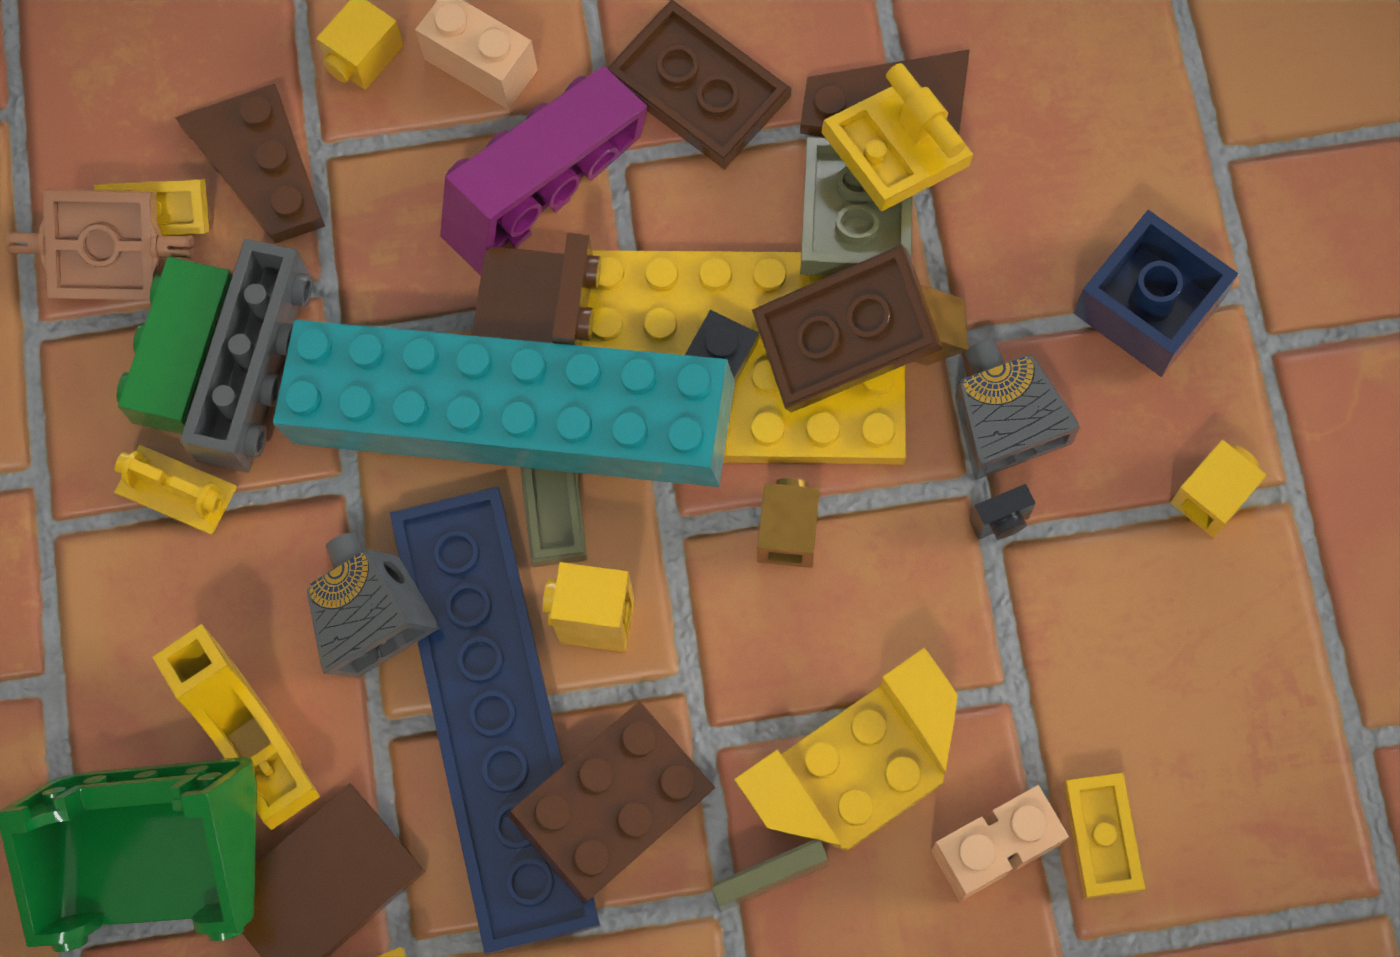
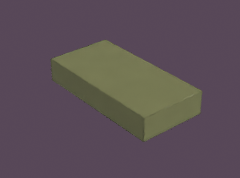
M520 467L532 566L540 567L559 564V562L570 563L588 560L578 473Z
M815 839L713 883V887H711L712 894L721 913L827 866L829 859L821 841Z

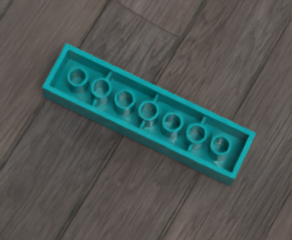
M294 320L273 424L293 444L720 487L735 380L728 360L720 358Z

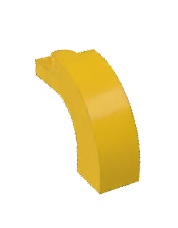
M200 624L152 656L177 700L198 721L225 759L240 757L252 759L257 780V812L262 821L271 830L320 797L301 766L302 762L275 720L242 673L203 624Z

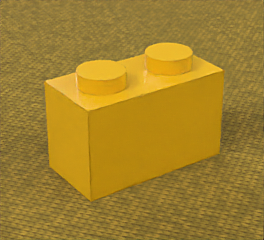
M559 562L557 579L548 578L546 581L543 596V613H548V626H553L560 644L626 653L635 601L629 571Z

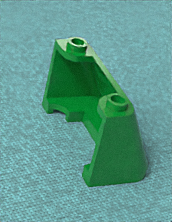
M246 757L76 773L51 780L1 809L0 833L26 946H52L55 952H66L87 944L89 941L88 935L103 925L192 919L195 932L208 934V938L211 941H223L241 935L245 931L244 926L254 917L257 780L252 759Z

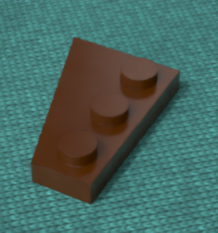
M970 49L807 77L800 134L824 137L821 131L825 119L891 87L892 85L886 79V73L896 64L902 63L921 88L928 87L948 112L947 121L959 135Z
M275 83L175 117L180 127L194 141L209 163L232 188L238 199L275 244L325 227Z

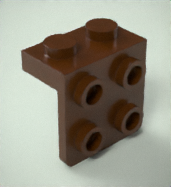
M567 233L564 254L504 247L489 248L484 255L471 336L582 346V340L590 341L594 310L591 307H587L590 289H598L601 273V256H593L590 235Z

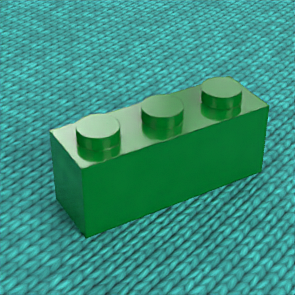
M167 256L162 274L157 273L151 284V307L146 322H141L138 325L134 335L133 350L135 355L130 371L122 374L117 386L116 398L119 403L118 408L132 424L182 435L233 275L230 270Z

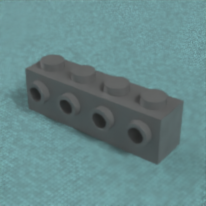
M244 239L180 440L196 462L249 473L253 457L259 458L263 452L267 437L264 421L269 406L274 407L277 404L282 376L279 375L284 356H287L293 323L296 320L299 307H305L308 304L313 286L312 276L309 274L296 249Z

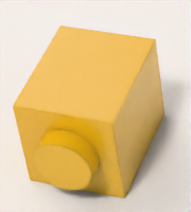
M349 0L316 38L324 57L322 64L325 69L340 82L347 83L348 80H351L364 90L372 84L404 47L397 21L367 0Z
M1222 439L1180 487L1170 504L1214 539L1254 493L1267 474L1259 469L1260 466L1257 459L1250 452L1240 446L1232 447Z

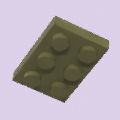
M807 137L800 274L830 276L901 244L908 250L912 261V196L881 212L827 139Z

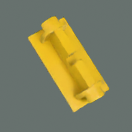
M140 444L137 450L131 454L125 451L122 452L115 463V471L121 474V480L114 491L115 494L210 535H213L237 489V486Z

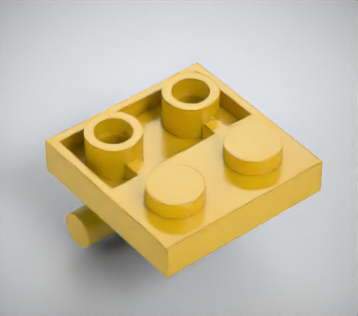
M902 63L896 64L886 73V79L892 85L891 87L825 119L821 131L881 212L968 168L974 155L947 121V110L928 87L921 88Z

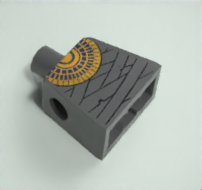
M994 339L984 340L969 347V350L965 352V356L974 375L959 381L955 399L972 472L976 480L1073 443L1080 426L1033 356L1025 355L1005 363Z
M354 533L337 536L326 544L333 570L310 583L307 590L320 663L324 674L358 678L440 629L437 620L402 560L396 555L370 549L363 551L358 535Z

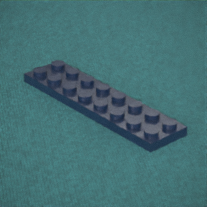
M499 487L391 512L390 516L399 558L402 560L440 628L418 641V647L484 954L488 956L601 927L594 896L587 903L583 904L507 816L515 806L557 772L564 764Z

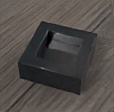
M710 309L685 355L727 359L736 383L759 342V333Z
M1024 484L974 505L969 521L978 540L992 534L995 535L997 540L1004 539L1018 533L1027 526L1025 520L1030 518L1036 503L1027 485Z

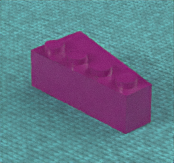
M604 65L588 77H577L558 98L549 104L544 102L537 105L521 124L511 131H500L489 141L485 149L471 159H460L448 170L444 183L440 237L481 276L484 255L489 248L503 247L508 242L517 248L532 235L529 228L535 223L541 212L548 206L555 213L570 201V197L577 190L583 175L592 181L641 137L647 105Z

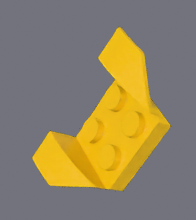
M924 647L882 676L880 686L782 754H780L778 749L736 777L734 781L766 828L790 835L820 840L848 852L941 787L947 767L958 694Z

